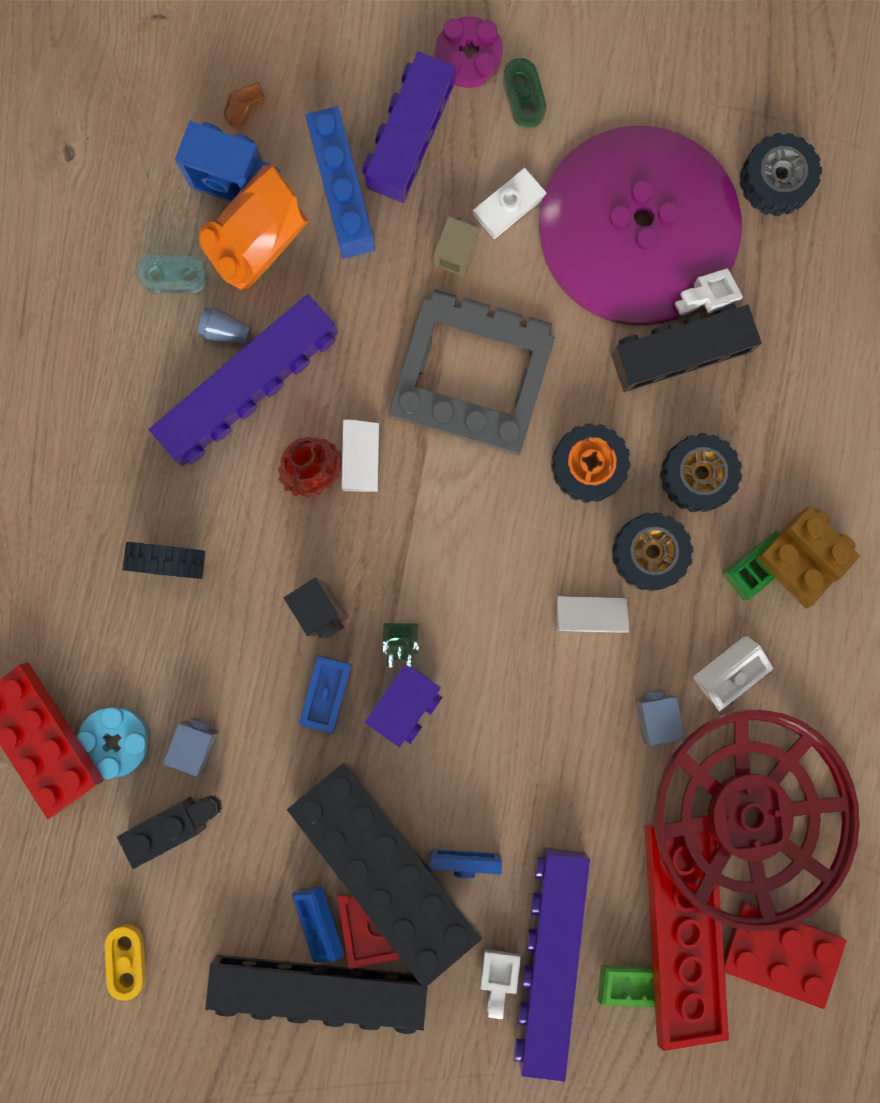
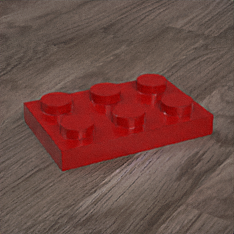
M741 901L737 915L747 917L761 916L757 905ZM803 922L770 931H750L733 927L724 952L725 973L825 1009L847 940Z

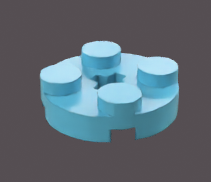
M111 707L92 713L83 722L79 734L76 736L104 779H112L132 773L142 765L149 751L147 748L150 735L147 724L139 714L127 708ZM108 734L110 736L120 735L121 739L118 744L121 748L119 751L114 748L110 750L107 748L106 737Z

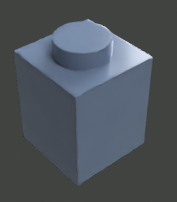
M665 690L644 693L645 700L635 701L645 744L652 746L685 739L676 696L666 695Z
M191 718L190 722L178 723L163 764L194 776L204 773L219 732L211 730L210 723L197 718Z

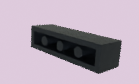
M730 304L715 311L716 315L704 318L703 314L694 315L683 321L684 325L671 328V325L667 324L653 329L649 336L639 338L638 335H631L619 340V345L615 347L611 356L623 392L625 393L753 352L762 342L749 304L738 308L735 304Z

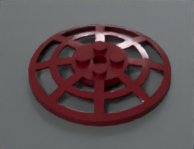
M740 710L724 714L703 724L690 734L674 752L663 772L657 790L654 810L655 836L659 854L669 877L679 892L695 908L707 916L736 929L750 931L778 930L795 925L815 914L829 902L842 885L851 868L858 845L860 828L859 804L854 783L844 761L835 748L814 728L799 719L773 711ZM759 720L775 723L792 730L800 737L786 752L770 744L755 741L748 742V721ZM734 723V743L714 751L700 765L686 753L696 741L708 732L720 726ZM811 746L820 754L829 767L837 785L839 797L818 799L811 778L798 763ZM748 752L765 754L776 759L778 762L767 776L750 773ZM734 755L735 775L720 784L708 771L720 760ZM677 766H679L691 777L682 797L681 820L664 824L666 793L672 775ZM789 771L793 773L799 782L805 800L791 802L785 790L779 785ZM700 785L712 795L708 815L691 818L692 801L696 789ZM754 807L757 811V820L754 825L748 827L745 823L744 815L747 809ZM841 812L840 842L834 861L828 869L811 856L819 837L820 813ZM808 815L806 835L801 848H799L789 840L793 829L794 817ZM711 830V834L719 847L710 863L705 860L699 851L693 833ZM683 836L691 858L704 873L695 893L686 885L675 869L668 852L666 840ZM780 851L792 860L781 872L766 879L763 860L773 857ZM731 855L748 862L751 876L750 882L734 880L721 874ZM802 869H805L821 881L816 889L801 902L785 911L775 913L769 891L787 884ZM717 883L735 892L755 894L761 916L747 917L734 915L707 903L715 884Z

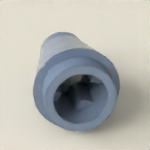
M215 306L213 309L205 307L199 321L197 334L204 335L205 340L246 345L251 326Z

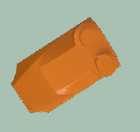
M273 164L270 166L263 165L215 221L206 222L202 226L199 233V241L204 253L221 277L239 290H248L308 224L309 220L298 206L297 197Z

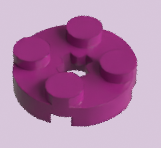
M461 17L450 19L444 24V29L439 34L436 42V58L456 66L455 85L466 88L481 86L486 83L487 78L491 77L493 73L495 75L500 68L503 45L497 33V27L492 21H485L477 17ZM466 46H472L478 52L473 53L472 58H465V52H461V49Z

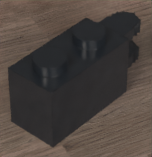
M210 795L194 803L192 797H189L117 836L132 869L200 834L207 828L205 823L221 812L222 800L216 797V795Z

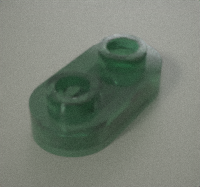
M517 58L506 65L503 85L515 123L523 128H534L545 117L546 101L535 65L527 59ZM522 78L525 83L517 84L514 80ZM531 109L534 114L530 116L525 115L523 110Z

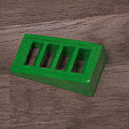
M774 531L722 573L743 600H750L775 579L756 558L779 534L778 531ZM753 560L765 573L762 577L750 564ZM743 568L755 581L752 585L740 572Z

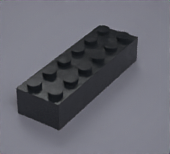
M348 763L341 764L286 809L424 989L482 940L481 933L432 870H429L425 861Z

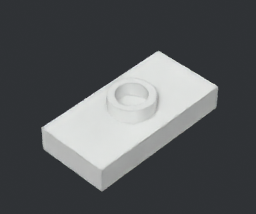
M524 168L473 210V216L495 240L541 202L547 193Z

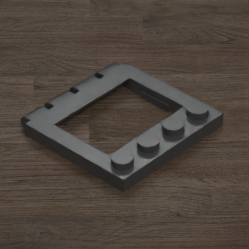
M434 289L431 300L426 298L423 300L390 407L389 417L520 456L555 336L549 335L552 323L529 317L527 326L524 328L520 326L521 314L496 307L494 317L490 318L487 317L490 305L463 298L461 308L455 307L457 295ZM435 323L533 351L528 369L525 368L515 402H517L514 416L416 387L419 375L423 374L432 345L431 336Z

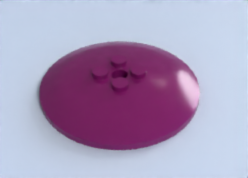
M627 126L595 135L581 143L562 160L545 191L547 194L543 197L539 215V238L546 264L558 285L574 302L585 310L606 320L628 325H654L678 319L682 316H680L675 302L683 300L680 295L681 292L695 288L694 283L698 277L727 268L731 271L737 258L742 235V215L735 188L723 167L705 148L674 131L652 126ZM638 212H645L651 217L652 224L647 227L639 226L634 220V215Z

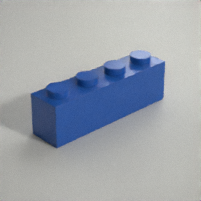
M339 106L305 114L342 259L375 251L373 235Z

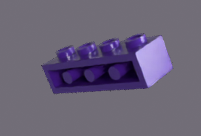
M417 51L413 63L408 62L406 64L401 83L404 84L400 93L395 92L391 98L388 109L390 117L387 124L381 123L377 131L375 143L378 145L373 155L368 154L363 164L362 174L365 175L367 189L405 203L455 85L456 66Z

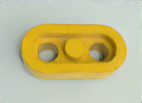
M121 924L108 934L104 944L106 985L112 997L120 1001H128L135 998L146 983L144 937L140 929L132 924ZM123 936L131 940V947H125L122 944L121 938ZM123 974H131L134 979L133 983H127L123 978Z

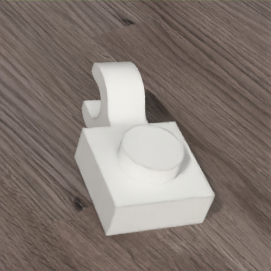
M727 268L698 277L694 283L695 288L681 292L680 295L683 300L675 302V306L680 316L687 315L703 305L709 314L727 305L739 304L743 296Z
M484 949L480 989L490 990L487 1005L488 1017L503 1019L505 993H517L521 958L518 953Z

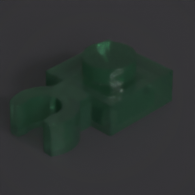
M384 623L382 649L383 654H386L387 667H392L395 660H405L406 666L412 667L413 654H418L419 624Z

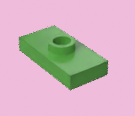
M601 964L597 1001L604 1006L655 1007L653 967Z

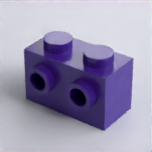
M405 663L364 723L398 747H401L404 741L411 744L422 728L417 722L426 711L431 715L443 698L438 694L441 686L410 664Z

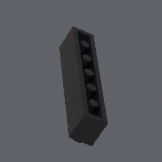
M217 955L210 964L205 1010H214L215 1014L225 1017L234 1016L237 1013L251 1014V1017L257 1020H269L276 1016L287 1017V1021L298 1024L306 1023L308 1020L323 1021L324 1025L330 1027H340L344 1023L359 1024V1027L364 1030H378L381 1026L394 1028L399 1033L412 1034L416 1030L424 1031L428 986L424 989L412 973L362 968L349 969L348 967Z

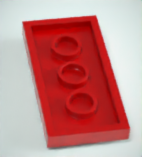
M29 662L18 665L0 679V746L48 820L105 780Z

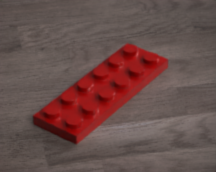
M655 824L644 825L657 1046L663 1051L728 1041L729 1031L722 923L695 908L679 892L669 877L660 857L655 836ZM711 830L693 833L699 851L705 860L710 863L717 851V843L711 834ZM683 836L666 840L668 852L675 869L686 885L695 893L704 873L691 858ZM716 883L707 903L721 910L720 889Z

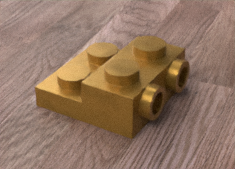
M811 506L796 514L756 558L805 609L813 606L831 584L840 580L860 557L854 550L856 547L855 542L847 535L838 534L829 525L831 522L829 516L822 510H814Z

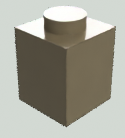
M448 216L434 252V266L465 277L480 240L481 228L476 227V224L467 218L458 217L454 219Z

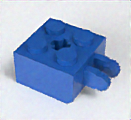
M189 121L175 157V161L190 188L229 202L238 195L263 165L270 166V163L262 161L257 144L251 138L243 134L232 136L222 132L219 127L208 122H203L201 125Z

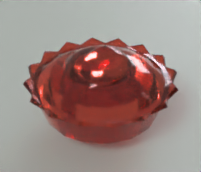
M314 437L297 439L282 454L278 468L280 473L279 481L283 483L284 489L291 491L294 496L303 495L308 498L312 494L320 495L324 489L331 488L333 481L339 477V469L342 467L340 461L341 453L336 450L335 444L329 443L326 439Z

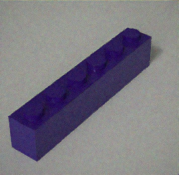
M309 294L305 295L148 430L180 465L184 466L187 463L189 465L195 463L204 455L205 447L212 441L218 442L230 433L232 429L230 426L239 418L246 419L253 414L258 407L257 403L266 395L268 397L275 395L283 387L284 383L282 381L292 373L296 375L302 372L309 365V358L317 351L324 352L330 348L336 341L335 336L338 334L336 325Z
M544 847L543 857L536 858L535 879H540L539 892L532 893L530 910L531 915H536L534 929H528L526 951L532 953L530 966L524 965L522 988H527L526 1002H520L518 1010V1025H523L522 1039L516 1038L514 1045V1062H519L521 1076L562 1082H565L590 865V858L585 852Z

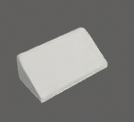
M343 419L342 489L343 491L378 492L379 423Z
M557 596L556 631L629 633L627 598Z
M744 636L694 675L693 678L720 712L774 668L761 646L748 636Z

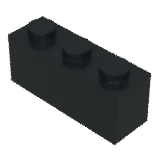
M315 577L283 597L307 636H318L319 638L323 637V639L329 638L345 628L342 622L348 619V616L326 582Z

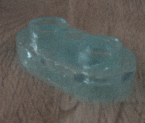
M150 255L143 258L136 269L138 281L146 290L153 293H196L207 282L205 267L199 259L193 256ZM155 272H161V278L153 281L152 275ZM191 272L196 273L194 280H185L187 274Z

